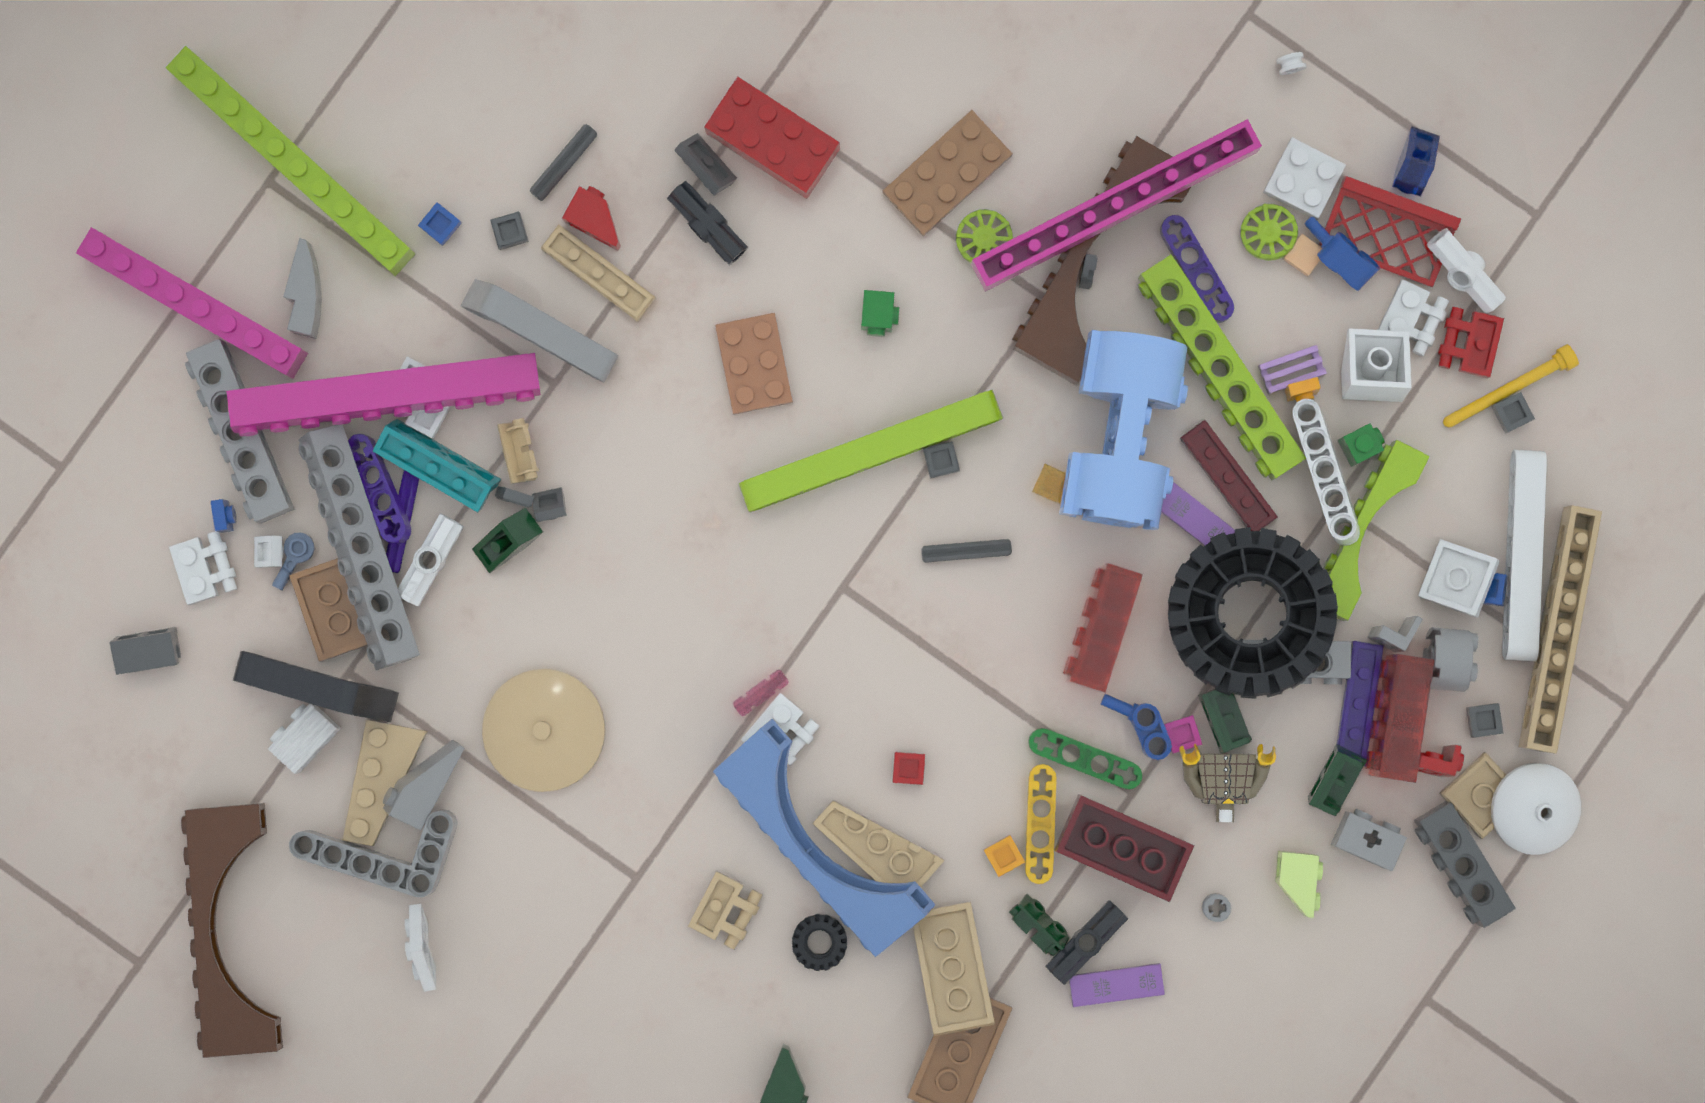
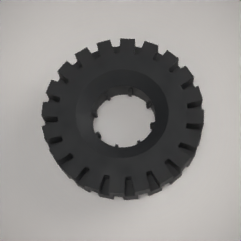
M1250 527L1235 529V533L1226 535L1223 532L1210 538L1208 544L1205 546L1199 545L1190 554L1189 560L1185 564L1182 563L1175 575L1176 580L1174 585L1171 586L1168 599L1169 630L1179 657L1185 666L1194 672V676L1205 685L1208 683L1215 687L1216 691L1229 696L1232 693L1241 695V698L1256 699L1257 696L1267 695L1268 698L1282 694L1284 690L1290 687L1293 689L1300 685L1323 662L1334 639L1337 624V598L1327 569L1324 570L1322 568L1320 559L1310 549L1305 550L1300 546V541L1289 535H1286V537L1279 536L1276 530L1261 528V531H1251ZM1246 581L1262 582L1261 586L1263 587L1265 584L1271 586L1280 594L1279 602H1284L1286 607V620L1280 621V626H1283L1281 630L1270 640L1263 638L1264 642L1259 644L1243 643L1242 638L1239 641L1232 638L1223 629L1226 627L1225 622L1220 623L1218 616L1219 605H1224L1225 599H1223V596L1235 585L1238 588L1241 587V583Z

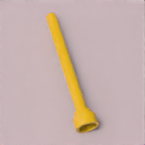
M1568 344L1558 348L1556 354L1552 355L1551 360L1446 416L1443 419L1444 426L1451 428L1556 370L1569 371L1579 365V361L1574 350Z

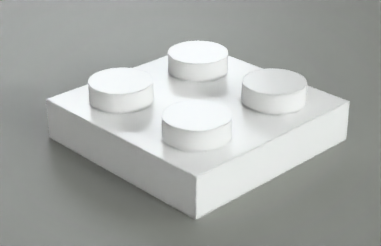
M1292 137L1263 193L1318 220L1346 164Z
M1440 539L1418 596L1478 618L1500 561L1497 558Z

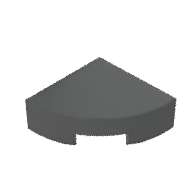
M1085 255L1079 288L1090 289L1092 287L1094 270H1096L1098 260L1097 255Z
M500 486L497 487L495 493L497 499L528 508L532 506L534 496Z

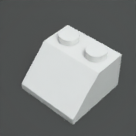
M1348 329L1341 369L1342 399L1403 402L1411 390L1409 332Z

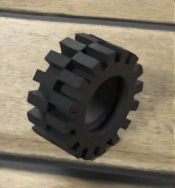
M814 914L804 918L797 925L792 937V950L796 959L805 968L814 969V971H826L838 965L847 949L845 929L838 920L826 914ZM818 930L828 933L832 940L831 948L824 954H815L808 947V937L811 933Z

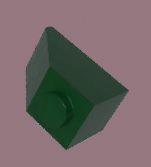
M524 508L502 520L472 550L490 574L528 547L543 531L529 511Z
M783 1044L760 1103H807L809 1096L804 1095L806 1086L790 1047Z

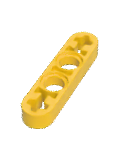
M1045 764L1034 766L1028 776L1025 873L1028 879L1036 884H1044L1050 880L1054 864L1057 777L1054 769ZM1040 769H1045L1046 774L1051 775V781L1045 782V791L1051 790V797L1042 794L1032 796L1033 789L1039 791L1040 784L1039 781L1034 780V775L1039 774ZM1041 799L1046 800L1050 805V812L1045 817H1037L1032 809L1033 804ZM1039 830L1045 831L1049 836V842L1043 848L1035 847L1031 841L1033 833ZM1031 851L1036 853L1049 852V858L1042 857V866L1046 867L1048 871L1047 873H1042L1039 879L1036 878L1035 873L1030 872L1031 867H1035L1037 864L1036 856L1030 858Z

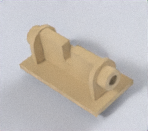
M524 418L513 420L510 423L497 424L510 483L535 481L538 478L537 472H539V468H537L533 450L529 451L528 445L532 444L528 431L529 424L525 423Z

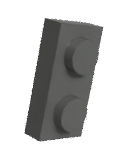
M698 133L682 141L675 148V152L713 195L731 186L737 179Z

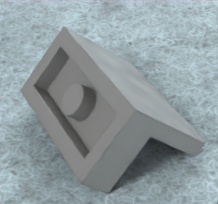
M1419 616L1406 617L1398 633L1384 625L1373 627L1367 638L1393 652L1406 651L1423 619Z

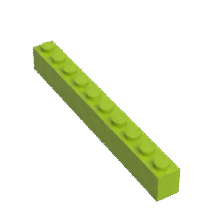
M187 46L165 67L394 276L415 256V253Z

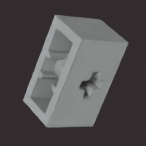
M1355 809L1354 814L1345 811L1331 845L1384 869L1393 871L1407 837L1399 834L1401 828L1385 821L1382 826L1371 822L1372 815ZM1365 833H1372V836L1377 838L1375 844L1369 843L1367 845L1368 841L1363 838Z

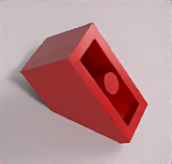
M579 186L562 217L563 221L618 251L621 245L609 205L603 199L605 194L591 186L587 190Z

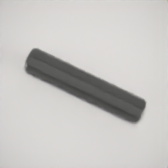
M584 124L530 188V192L534 197L543 201L597 137V132L591 126Z
M1009 539L923 546L921 553L922 560L925 563L1011 555L1012 545Z

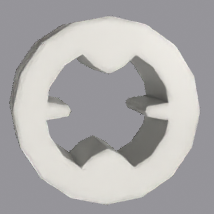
M1303 52L1291 53L1276 60L1277 64H1280L1282 67L1279 70L1280 75H1289L1306 69V63L1301 61L1304 57Z

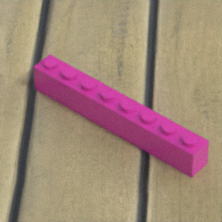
M92 227L76 251V254L291 379H294L308 355L306 351Z

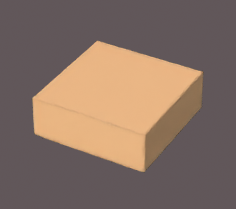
M1301 234L1293 249L1283 260L1308 277L1320 261L1317 253L1322 248Z

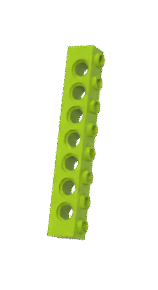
M1172 254L1141 273L1138 277L1141 282L1138 284L1140 292L1147 300L1149 298L1152 299L1157 307L1154 310L1156 316L1163 325L1168 323L1174 332L1171 335L1172 340L1187 346V354L1191 358L1188 360L1189 366L1197 376L1201 374L1207 382V385L1204 387L1213 401L1218 400L1224 408L1221 411L1224 419L1229 426L1235 425L1241 436L1238 439L1247 452L1252 451L1258 461L1255 462V465L1264 478L1269 476L1272 481L1305 460V455ZM1164 286L1173 287L1177 294L1176 299L1172 301L1164 299L1161 295V288ZM1182 311L1189 312L1193 317V324L1190 326L1180 324L1178 313ZM1200 336L1207 338L1210 343L1209 350L1205 352L1199 351L1195 347V338ZM1214 362H1221L1226 366L1227 372L1224 377H1217L1213 374L1211 366ZM1231 387H1237L1243 392L1242 402L1235 403L1230 400L1228 391ZM1252 412L1259 416L1260 425L1258 428H1251L1246 424L1245 417L1247 413ZM1264 438H1271L1276 442L1277 450L1274 454L1266 453L1263 450L1262 442Z

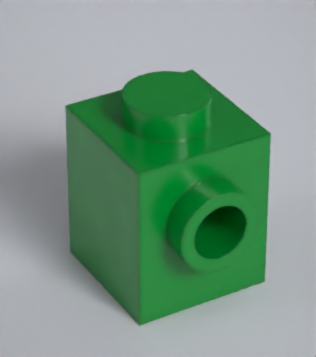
M864 290L861 330H866L867 335L884 337L885 332H892V325H898L900 307L894 306L895 292Z
M1371 423L1337 440L1351 467L1384 451L1382 446L1385 443L1380 430L1377 427L1373 428Z

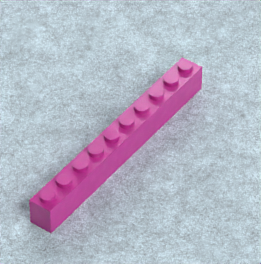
M1246 119L972 259L971 266L986 292L1256 154L1262 145L1249 120Z
M535 353L226 391L230 427L234 433H239L240 436L257 435L258 430L270 429V432L274 433L285 432L289 430L290 426L301 425V428L311 429L319 427L322 422L330 421L334 425H343L350 423L351 419L362 417L364 421H375L381 419V415L394 414L395 417H407L412 415V411L425 410V413H438L443 411V407L455 406L456 409L463 410L474 407V403L486 402L488 406L503 404L504 400L515 398L518 402H527L534 400L535 396L541 395Z

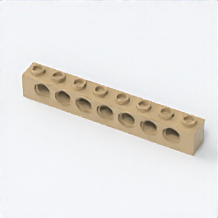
M1574 505L1563 507L1540 628L1539 653L1533 665L1518 747L1557 754L1602 511Z

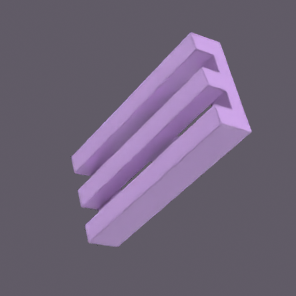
M1317 345L1258 365L1267 393L1271 394L1285 389L1291 383L1327 374L1322 364V358L1319 356ZM1309 354L1312 355L1313 359L1271 374L1267 373L1266 369ZM1314 365L1316 366L1317 371L1274 386L1271 384V380Z

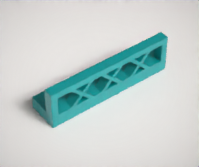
M395 419L385 425L373 449L374 453L477 513L482 510L490 492L497 488L501 481L499 477L432 438L405 425L399 419Z

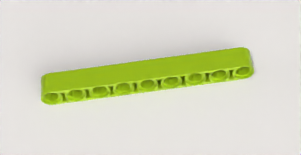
M993 390L985 391L740 482L739 487L748 511L753 512L1002 420L1003 416Z

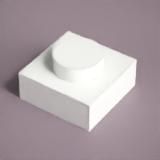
M282 536L254 537V567H282V557L284 554Z

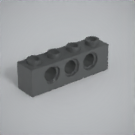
M1445 801L1414 820L1418 828L1414 829L1416 835L1423 845L1428 843L1434 852L1431 855L1433 863L1440 872L1444 870L1448 875L1450 881L1447 882V885L1456 898H1462L1466 905L1463 911L1471 924L1477 923L1478 926L1485 928L1516 909L1451 802ZM1444 831H1449L1452 834L1453 841L1449 847L1443 848L1440 845L1439 837ZM1465 857L1469 863L1468 870L1463 874H1459L1455 868L1458 859ZM1482 884L1485 894L1482 899L1475 901L1472 897V889L1475 885Z

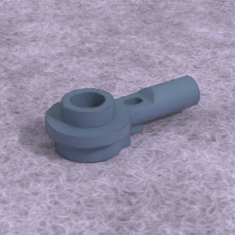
M301 532L294 533L285 540L284 553L287 558L272 586L283 591L290 578L289 575L293 573L296 565L306 562L313 556L315 550L314 542L307 534Z

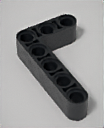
M240 651L233 681L333 711L386 722L392 721L399 692L344 680L246 651Z

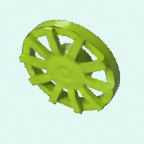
M1262 204L1251 210L1242 222V243L1245 249L1258 259L1266 261L1280 259L1287 255L1297 242V222L1292 213L1283 206ZM1268 210L1277 211L1273 220L1269 219ZM1264 211L1265 220L1261 221L1256 214ZM1281 213L1288 217V219L1280 223L1277 222ZM1252 218L1258 224V227L1247 226ZM1292 223L1293 231L1281 230L1282 227ZM1246 231L1257 232V235L1246 239L1245 233ZM1281 236L1292 237L1289 245L1281 239ZM1259 240L1260 244L1255 251L1249 244ZM1279 243L1284 249L1275 253L1274 245ZM1264 245L1269 246L1270 254L1261 253Z
M979 209L968 214L960 222L956 233L957 248L962 257L969 263H972V259L978 257L981 251L988 252L991 248L998 247L995 244L996 241L1007 242L1013 239L1009 222L998 212L988 209ZM982 215L991 216L987 225H984ZM977 216L978 228L969 221L971 218ZM995 218H997L1003 224L993 229L992 224ZM965 224L974 231L973 234L961 233ZM1006 228L1008 237L996 235L997 232ZM961 238L972 239V242L963 247ZM975 246L977 251L974 258H972L966 251Z

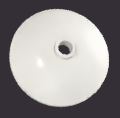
M1529 763L1509 772L1497 786L1491 803L1492 822L1499 837L1511 848L1531 855L1549 853L1565 844L1575 832L1581 816L1580 794L1573 780L1564 771L1545 763ZM1547 808L1548 813L1542 818L1541 811Z

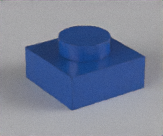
M436 202L418 226L443 246L462 222Z
M224 499L210 501L215 531L220 533L234 531L233 523H236L237 520L234 506Z
M1495 573L1483 604L1504 606L1508 580L1506 574Z

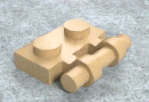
M716 871L688 927L713 940H716L720 930H723L729 934L724 945L735 950L739 940H743L747 933L745 929L752 915L757 914L760 908L758 903L763 894L752 889L746 900L738 896L744 884ZM733 905L742 909L734 924L726 921Z

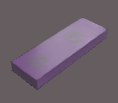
M1173 482L1171 493L1166 494L1165 499H1163L1161 513L1204 546L1210 542V538L1223 532L1226 535L1235 533V529Z
M1160 963L1076 974L1069 980L1073 1007L1165 995Z

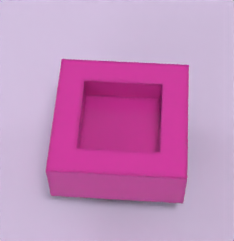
M1193 715L1164 724L1171 740L1172 754L1180 752L1179 748L1181 746H1184V749L1187 750L1193 748L1194 744H1197V746L1202 745Z

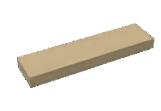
M558 224L541 247V250L637 322L656 299L654 295L560 224Z

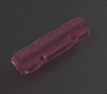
M780 669L769 675L770 679L768 681L765 678L747 691L746 697L740 696L733 702L734 708L741 716L751 712L752 706L755 705L757 707L776 693L774 690L777 688L781 690L788 685L789 681Z

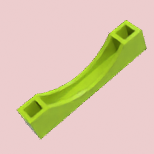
M1399 440L1391 442L1390 445H1384V451L1380 452L1377 459L1381 461L1377 472L1372 471L1365 482L1364 487L1368 490L1363 500L1358 498L1353 506L1360 528L1358 540L1351 545H1340L1336 554L1331 553L1323 567V569H1327L1333 582L1332 587L1334 593H1336L1338 606L1337 618L1341 621L1349 620L1362 594L1358 576V558L1367 526L1376 512L1391 497L1417 483L1430 457ZM1350 524L1349 527L1345 525L1339 535H1348L1352 530V525Z

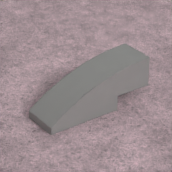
M299 238L283 296L287 300L294 302L287 330L294 334L317 339L322 303L321 281L311 244L305 239Z

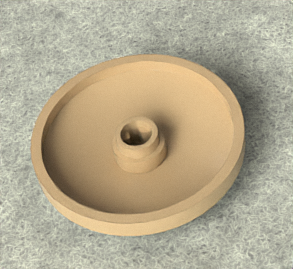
M551 669L527 671L505 682L491 698L482 724L484 748L494 768L512 784L538 792L563 789L582 779L597 762L604 746L606 731L604 714L593 692L574 676Z

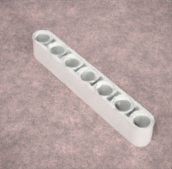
M1513 450L1510 459L1505 569L1508 580L1504 600L1502 639L1504 660L1535 662L1539 653L1547 471L1545 451Z

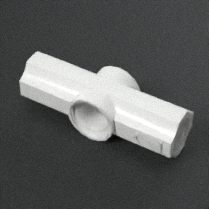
M1447 228L1439 231L1438 234L1429 240L1427 246L1449 271L1447 279L1453 288L1459 291H1466L1485 314L1492 312L1503 303L1506 297L1484 272L1485 261L1479 254L1473 251H1466Z
M439 514L423 545L416 551L413 562L398 587L402 599L420 606L438 572L444 567L446 558L464 526L443 514ZM429 551L435 554L437 560L435 566L431 569L423 564V556Z

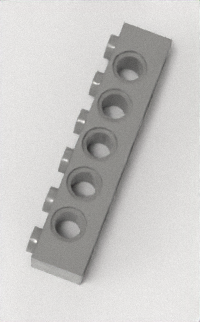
M218 339L186 352L189 360L185 363L186 369L192 379L196 378L200 389L197 390V396L202 406L208 407L212 416L208 418L209 425L215 435L219 434L223 443L220 446L221 454L225 462H230L235 473L231 475L237 491L242 490L246 502H243V507L248 518L262 524L295 510L263 431L258 430L257 435L243 436L237 441H234L231 437L232 429L230 427L229 411L222 413L220 402L227 397L226 391L245 389L226 342ZM219 369L221 378L219 382L211 385L208 381L209 373L212 370ZM253 453L256 458L253 467L245 469L243 458L246 454ZM259 481H265L267 491L263 496L257 497L254 493V487Z

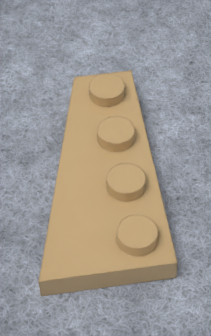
M366 720L342 841L368 846L375 845L388 818V814L383 809L385 805L383 804L384 796L390 787L394 788L396 782L408 773L428 731Z
M834 800L812 823L878 882L908 883L915 881L922 887L945 861Z

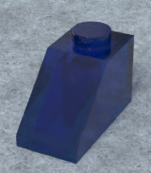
M1411 126L1395 170L1392 187L1399 189L1405 194H1414L1421 197L1435 167L1439 135Z

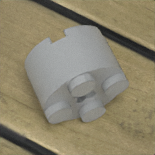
M1431 627L1426 636V639L1431 640L1429 648H1424L1422 659L1423 681L1428 682L1425 688L1465 692L1469 688L1470 681L1475 682L1477 679L1478 666L1477 663H1473V652H1476L1478 647V635L1468 630Z

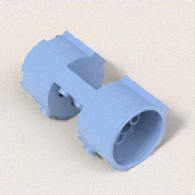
M1092 330L1088 333L1079 394L1110 402L1102 454L1071 452L1068 455L1059 511L1060 515L1076 518V515L1083 514L1082 520L1125 528H1137L1143 525L1145 530L1159 529L1163 499H1165L1166 494H1170L1172 491L1173 476H1169L1170 468L1139 460V456H1144L1147 437H1142L1144 425H1149L1152 409L1175 410L1180 407V403H1185L1188 386L1183 385L1185 378L1183 373L1187 354V346L1185 344L1162 337L1132 332Z

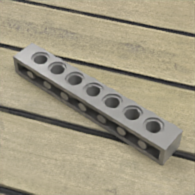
M334 425L310 431L299 439V453L302 459L306 460L309 469V483L316 490L319 499L318 509L320 515L326 520L329 529L328 539L331 546L335 547L338 556V569L340 574L345 577L348 586V599L355 606L358 615L357 626L361 634L365 636L368 645L367 656L370 662L374 664L376 670L409 661L420 654L343 425ZM323 455L331 460L332 467L324 463ZM332 484L340 488L341 496L333 491ZM342 513L350 517L351 525L343 520ZM352 541L360 546V554L353 550ZM362 570L369 574L370 583L363 579ZM372 599L379 603L380 612L372 607ZM382 628L388 631L389 641L383 638L381 634Z

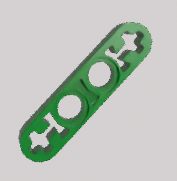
M1044 728L1036 729L1029 736V748L1033 753L1124 789H1133L1142 781V771L1138 765L1113 754ZM1045 733L1048 735L1047 740L1056 744L1057 738L1062 739L1063 741L1057 748V757L1050 755L1053 752L1051 748L1043 747L1042 751H1039L1037 749L1038 744L1034 742V738L1041 737ZM1074 744L1078 747L1080 754L1076 761L1067 762L1063 758L1062 750L1066 745ZM1095 756H1104L1108 761V768L1103 773H1096L1091 768V761ZM1114 760L1120 762L1116 767L1118 769L1127 771L1128 767H1132V773L1136 775L1135 781L1129 780L1127 784H1124V778L1115 773L1114 779H1109L1108 776L1113 770Z

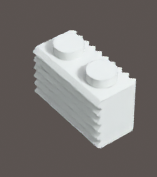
M302 704L291 715L294 721L286 729L283 726L280 727L270 738L273 744L268 750L294 774L300 773L341 729L317 705L309 704L306 706Z

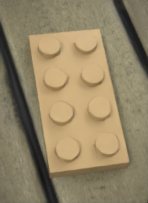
M971 902L931 909L922 920L913 926L933 1035L938 1036L995 1025Z

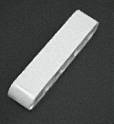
M1302 399L1293 408V418L1328 529L1337 543L1344 546L1351 545L1358 540L1360 528L1324 415L1314 400ZM1310 409L1316 411L1315 417L1311 421L1305 422L1301 420V415L1304 411ZM1319 437L1325 439L1322 448L1319 450L1310 449V443L1313 439ZM1332 466L1334 472L1329 478L1323 479L1319 477L1321 468ZM1339 494L1343 496V501L1339 506H1328V499L1332 495ZM1342 523H1350L1352 525L1351 532L1346 536L1337 534V528Z

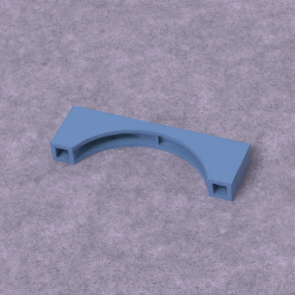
M771 719L714 769L713 772L718 777L719 782L736 797L739 805L758 822L760 829L769 835L779 846L780 852L789 858L799 869L801 876L814 886L819 892L821 899L835 910L840 916L842 923L856 934L863 947L876 957L922 920L935 906V903L915 881L908 883H884L866 879L844 869L815 845L802 827L794 811L788 790L787 762L792 740Z

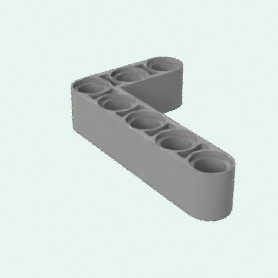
M475 279L461 304V307L471 313L498 323L603 383L618 358V355L494 284Z
M440 810L430 814L426 820L412 863L311 830L298 832L293 835L289 842V848L293 856L298 859L421 898L433 893L438 886L457 829V819L449 810ZM439 815L446 817L449 822V828L444 833L437 831L434 825L435 819ZM303 836H307L312 841L313 846L309 853L303 852L299 847V841ZM428 845H434L439 850V858L435 862H431L425 857V849ZM331 846H337L341 850L342 857L339 862L330 860L328 850ZM361 855L367 856L371 861V867L367 872L361 871L357 866V860ZM389 865H395L400 870V877L396 882L389 880L386 875V869ZM419 874L425 875L429 879L430 884L426 891L419 890L415 885V879Z

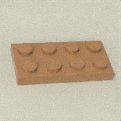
M971 110L892 181L882 193L924 237L1012 157L1013 153Z
M990 997L995 1025L938 1036L933 1035L907 1098L918 1103H973L1010 1016L1012 1006Z

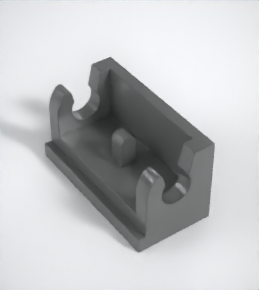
M176 627L117 636L109 642L116 675L174 666L178 664V658H181Z

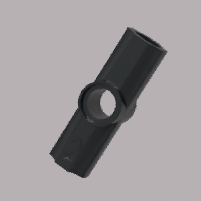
M687 181L679 184L667 197V200L688 221L687 224L704 243L708 242L729 266L737 261L748 249V246L727 225L728 222L711 203L707 204Z
M1108 900L1081 929L1074 933L1065 947L1045 967L1065 985L1092 956L1099 953L1101 947L1128 920L1127 916ZM1084 934H1090L1094 938V946L1089 951H1083L1079 947V939Z

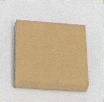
M1483 752L1439 793L1445 801L1453 804L1459 816L1480 839L1485 838L1494 829L1491 817L1492 798L1497 786L1506 774L1486 752Z

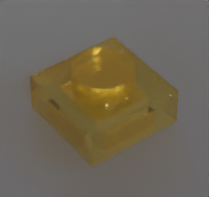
M1044 464L1032 492L1060 504L1066 473Z

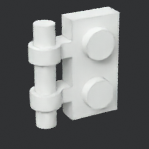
M1402 279L1378 330L1409 332V338L1417 342L1413 353L1424 356L1428 346L1432 347L1435 340L1433 335L1439 322H1443L1446 317L1445 309L1449 300L1438 296L1434 306L1426 304L1430 294L1429 291ZM1420 314L1428 317L1422 331L1414 328Z
M215 531L207 534L210 546L206 548L203 547L201 538L198 537L169 547L187 605L219 596L215 584L220 582L223 583L225 593L237 589L234 580L236 573L234 568H230L226 555L228 548L226 542H222L219 532ZM214 556L219 572L214 574L211 573L207 558Z
M780 693L741 740L745 743L761 727L773 719L785 734L789 729L796 734L792 740L787 765L791 766L797 759L795 755L806 743L810 744L814 739L812 735L820 726L812 719L804 727L800 726L796 721L804 712Z

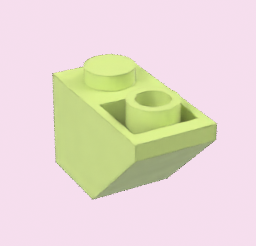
M1278 851L1275 882L1304 916L1314 918V911H1319L1321 897L1320 893L1316 892L1317 880H1322L1323 862H1319V856L1315 854Z

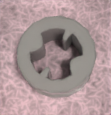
M1210 894L1204 899L1202 910L1204 915L1211 921L1221 922L1230 915L1231 904L1221 894ZM1215 899H1220L1219 903L1225 906L1224 910L1219 911V916H1212L1214 912H1209L1208 909L1209 905L1214 904Z

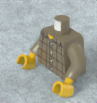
M1194 744V750L1189 754L1185 753L1184 746L1179 748L1183 759L1184 781L1194 797L1201 799L1202 803L1216 804V822H1234V804H1248L1249 799L1256 797L1267 779L1271 764L1276 760L1275 746L1272 747L1271 753L1264 754L1263 744H1259L1257 747V759L1256 754H1200L1197 744Z

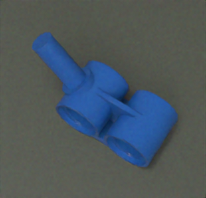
M1310 217L1305 222V226L1322 244V249L1317 253L1319 259L1333 272L1338 273L1355 290L1359 291L1380 270L1379 265L1373 258L1362 250L1358 252L1355 244L1343 233L1338 232L1336 235L1331 236L1314 217Z
M1104 694L1100 705L1128 716L1127 720L1131 721L1134 726L1142 751L1147 757L1160 760L1169 755L1172 748L1171 740L1160 713L1155 706L1147 703H1134L1131 705L1108 694ZM1144 708L1150 710L1153 715L1152 722L1147 726H1142L1137 720L1138 712ZM1159 737L1164 742V749L1160 754L1154 755L1149 750V742L1152 738Z

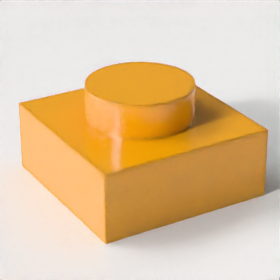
M1318 377L1288 384L1284 392L1287 402L1296 400L1297 403L1302 399L1314 400V395L1318 394L1321 387Z
M1011 835L983 849L998 877L1025 863Z

